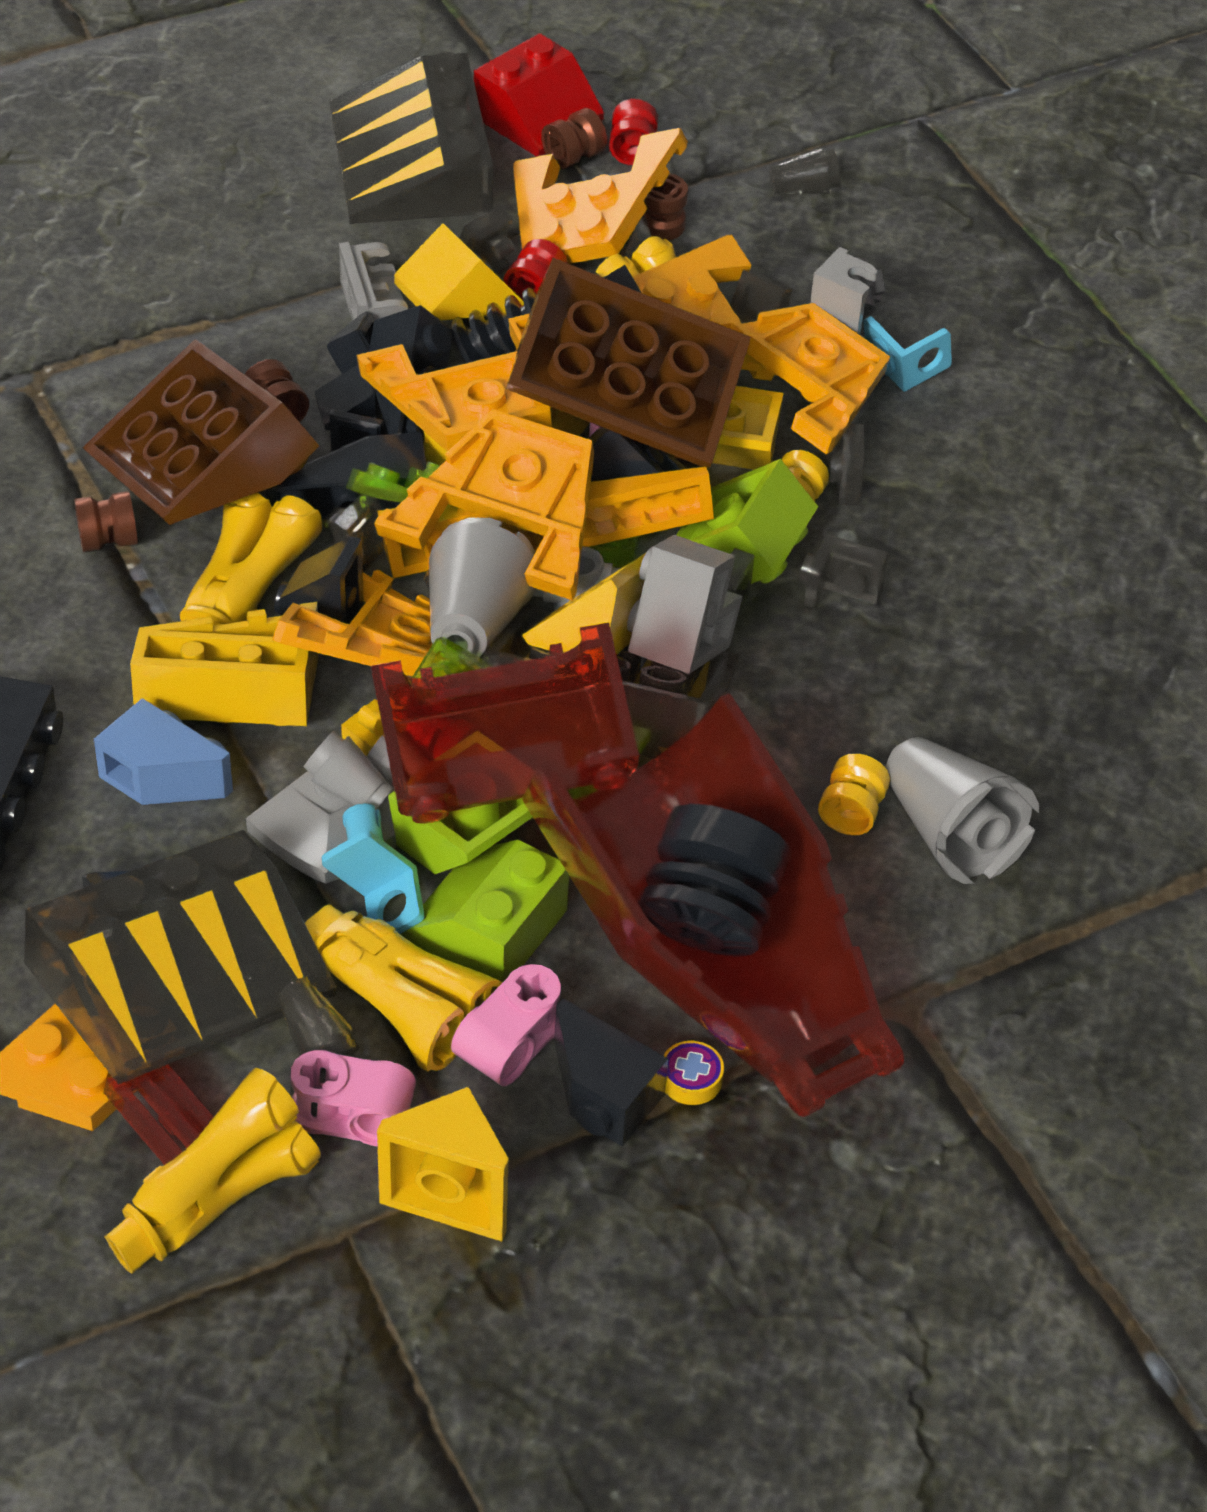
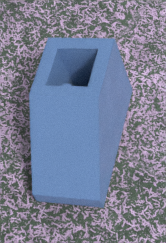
M143 698L94 738L99 778L141 805L226 798L233 792L230 753L227 752L224 746L217 740L210 737L205 738L184 725L174 713L168 710L162 711Z

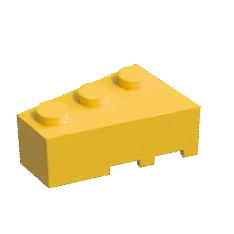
M318 601L300 604L303 607L318 612ZM265 609L248 611L247 621L213 626L212 618L207 617L139 627L130 663L133 703L136 704L143 698L162 711L168 710L174 713L180 720L272 724L275 726H307L319 653L273 641L275 629L281 616L267 618Z

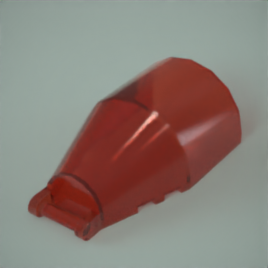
M730 693L721 696L711 710L685 736L658 757L626 777L587 796L573 800L550 763L538 769L531 779L522 800L622 961L773 1086L776 1085L790 1108L797 1115L802 1117L808 1116L823 1108L825 1099L875 1074L884 1077L903 1066V1051L882 1018L860 946H852L843 917L848 912V907L843 893L836 894L827 866L832 860L827 841ZM686 804L713 805L738 812L766 825L778 833L790 846L791 857L779 892L771 898H765L770 904L771 915L769 921L762 926L764 936L759 950L752 955L739 957L717 955L674 941L659 933L660 931L647 919L637 903L640 892L647 886L646 876L648 870L654 864L662 863L656 848L668 815L676 806ZM852 1043L855 1044L860 1054L816 1076L812 1069L831 1059Z

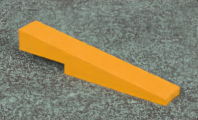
M706 466L591 482L583 546H596L714 519L710 477ZM447 505L423 550L383 537L392 577L398 578L429 571L431 550L435 542L442 535V532L450 524L469 517H488ZM378 510V511H377V512H378V516H379L384 510ZM503 522L500 526L516 536L518 531L528 538L535 552L544 537Z

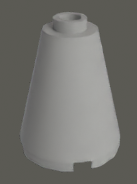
M469 517L450 524L435 542L430 553L431 641L435 649L442 656L456 662H469L480 657L529 602L536 588L528 586L524 575L535 554L530 541L519 531L516 536L500 527L502 522L493 518Z
M922 737L908 739L897 745L890 753L885 767L890 776V786L939 866L947 875L963 884H971L973 882L969 879L970 877L984 873L991 879L1000 875L1018 860L1031 842L1035 829L1029 825L1032 808L1039 813V803L1032 789L1025 783Z

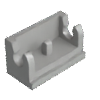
M349 242L339 243L340 282L352 321L366 311L371 313L374 320L408 309L400 289L394 284V265L378 264L376 266H369L366 264L372 257H384L390 254L388 246L384 243L373 242L350 245Z
M839 247L815 271L810 303L816 304L860 335L865 298L869 295L870 287L860 280L852 279V275H860L866 280L876 281L877 270L873 265L849 255L848 250Z

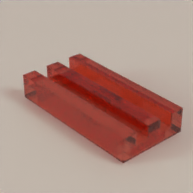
M159 1053L148 1057L147 1063L143 1067H140L137 1063L128 1068L125 1077L120 1078L118 1075H115L106 1080L103 1091L105 1096L164 1165L172 1161L183 1151L138 1100L133 1091L138 1090L159 1115V1122L170 1135H176L186 1148L199 1137L214 1118Z

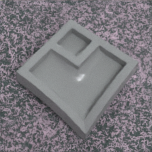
M307 771L246 818L247 832L289 865L326 884L340 878L323 867L321 857L323 854L347 841L346 828L343 825L342 816L348 808L354 805L313 783L311 780L314 776ZM386 798L378 809L381 812L383 840L394 849L397 845L389 799Z

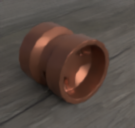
M583 108L570 114L567 121L560 119L544 126L541 132L542 145L546 155L553 154L560 169H565L578 163L581 156L592 157L604 151L607 146V135L604 125L598 115L589 108Z
M670 173L662 186L650 190L643 201L647 210L638 222V229L642 235L647 238L658 236L663 240L669 241L683 234L686 223V214L683 208L687 203L688 186L681 177Z
M266 359L250 367L244 374L280 400L299 422L307 415L309 398L299 384L293 382L292 375L282 362L276 359Z
M129 491L113 493L108 500L96 501L92 497L74 499L83 552L99 550L104 543L115 542L119 546L138 544Z

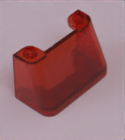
M609 622L580 627V643L566 652H563L562 643L550 645L549 657L440 677L433 676L432 666L420 668L421 678L406 676L402 670L401 660L372 665L371 672L377 711L399 813L412 817L415 823L425 824L442 820L451 811L593 785V788L597 790H608L627 783L629 780L628 775L633 773L638 767L639 752Z

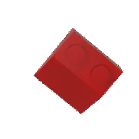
M540 33L474 70L473 117L536 157L546 154L541 140V132L544 126L559 119L567 121L570 114L583 108L593 110L601 121L604 120V111L573 53Z

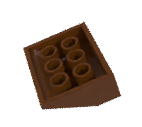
M552 258L531 308L505 389L701 467L706 466L709 469L714 459L751 337Z
M195 339L82 448L165 522L171 525L281 484L289 475L300 471L307 463L308 457L320 445L280 400Z

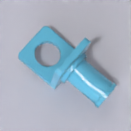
M872 316L863 320L864 338L891 356L884 375L889 376L903 392L951 366V334L947 329L943 328L903 349ZM938 348V354L935 359L927 366L918 368V362L928 350Z
M365 803L348 808L342 816L343 825L346 828L347 841L323 854L321 857L322 865L364 896L367 917L383 920V911L388 901L398 894H405L406 905L403 912L395 920L387 922L401 934L424 919L417 867L384 842L381 828V812L379 809L375 810L374 805Z

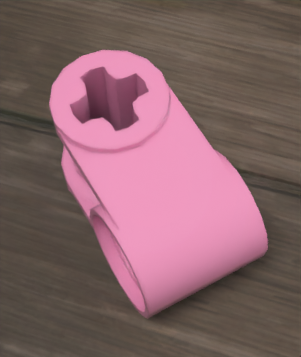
M535 964L521 966L511 972L508 978L480 1006L474 1008L462 1020L452 1039V1052L499 1085L506 1087L512 1084L524 1072L529 1062L550 1040L555 1038L556 1004L560 1000L561 984L558 976L551 969Z
M313 1050L304 1053L294 1061L291 1067L290 1084L294 1090L292 1098L299 1109L298 1118L295 1121L302 1125L303 1129L310 1134L330 1135L378 1146L377 1129L381 1121L410 1109L416 1086L415 1076L409 1069L391 1061L360 1059L334 1054L326 1050ZM320 1068L326 1069V1081L324 1083H320ZM313 1102L317 1103V1117L311 1115V1105Z

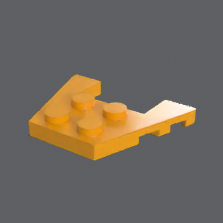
M681 128L641 135L632 170L612 176L603 174L591 180L571 184H555L560 166L553 154L515 161L513 169L522 249L527 242L533 239H545L551 241L563 251L568 264L619 254L647 210L643 201L652 188L663 185L670 174L666 165L674 153L682 155L687 147L688 140Z
M725 235L634 276L633 279L643 294L715 323L717 320L732 317L740 322L739 317L731 308L717 283L746 280L752 265L733 235ZM746 353L741 369L749 370L754 379L772 381L774 375L767 372L760 362Z
M814 303L760 312L757 321L741 324L733 317L716 321L717 324L751 337L746 353L760 362L767 372L781 377L798 389L806 400L813 402L796 412L791 429L826 455L832 452L885 374L891 357Z
M529 314L508 319L510 336L517 350ZM403 344L357 355L361 376L446 451L450 450L492 409L552 427L553 407L505 389L517 351L421 375H416Z
M492 409L444 454L446 461L428 478L420 477L407 489L408 497L392 512L388 508L384 510L374 523L379 536L423 550L447 505H452L542 535L544 537L524 573L528 586L573 601L577 593L594 460L592 440Z
M374 570L372 577L363 573V599L366 603L350 624L292 603L278 620L272 639L281 644L411 676L426 683L447 685L461 663L442 656L433 646L430 632V599L420 594L417 595L414 602L391 589L394 578L380 570Z
M83 905L48 935L45 940L48 954L84 979L0 1052V1095L17 1100L19 1108L94 1131L181 1050L180 1037L93 911L86 905ZM100 932L103 933L145 1060L68 944Z

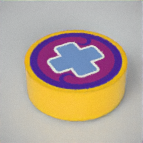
M683 1041L671 1046L665 1052L664 1056L668 1058L665 1093L670 1098L682 1104L699 1105L712 1100L719 1093L723 1082L724 1063L720 1054L713 1047L700 1041Z

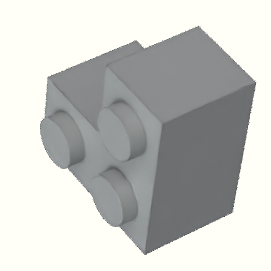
M673 535L649 548L642 560L639 573L640 579L645 580L641 597L632 607L628 618L627 629L629 632H632L628 652L690 674L728 649L731 644L742 600L741 595L727 591L736 556L677 535Z

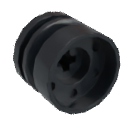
M686 804L676 806L668 815L656 848L662 863H656L648 870L646 876L647 886L640 892L636 903L638 916L654 930L688 947L717 955L733 957L752 955L759 950L764 936L762 926L769 921L771 915L770 904L765 898H771L779 892L791 857L790 846L778 833L766 825L738 812L713 805Z

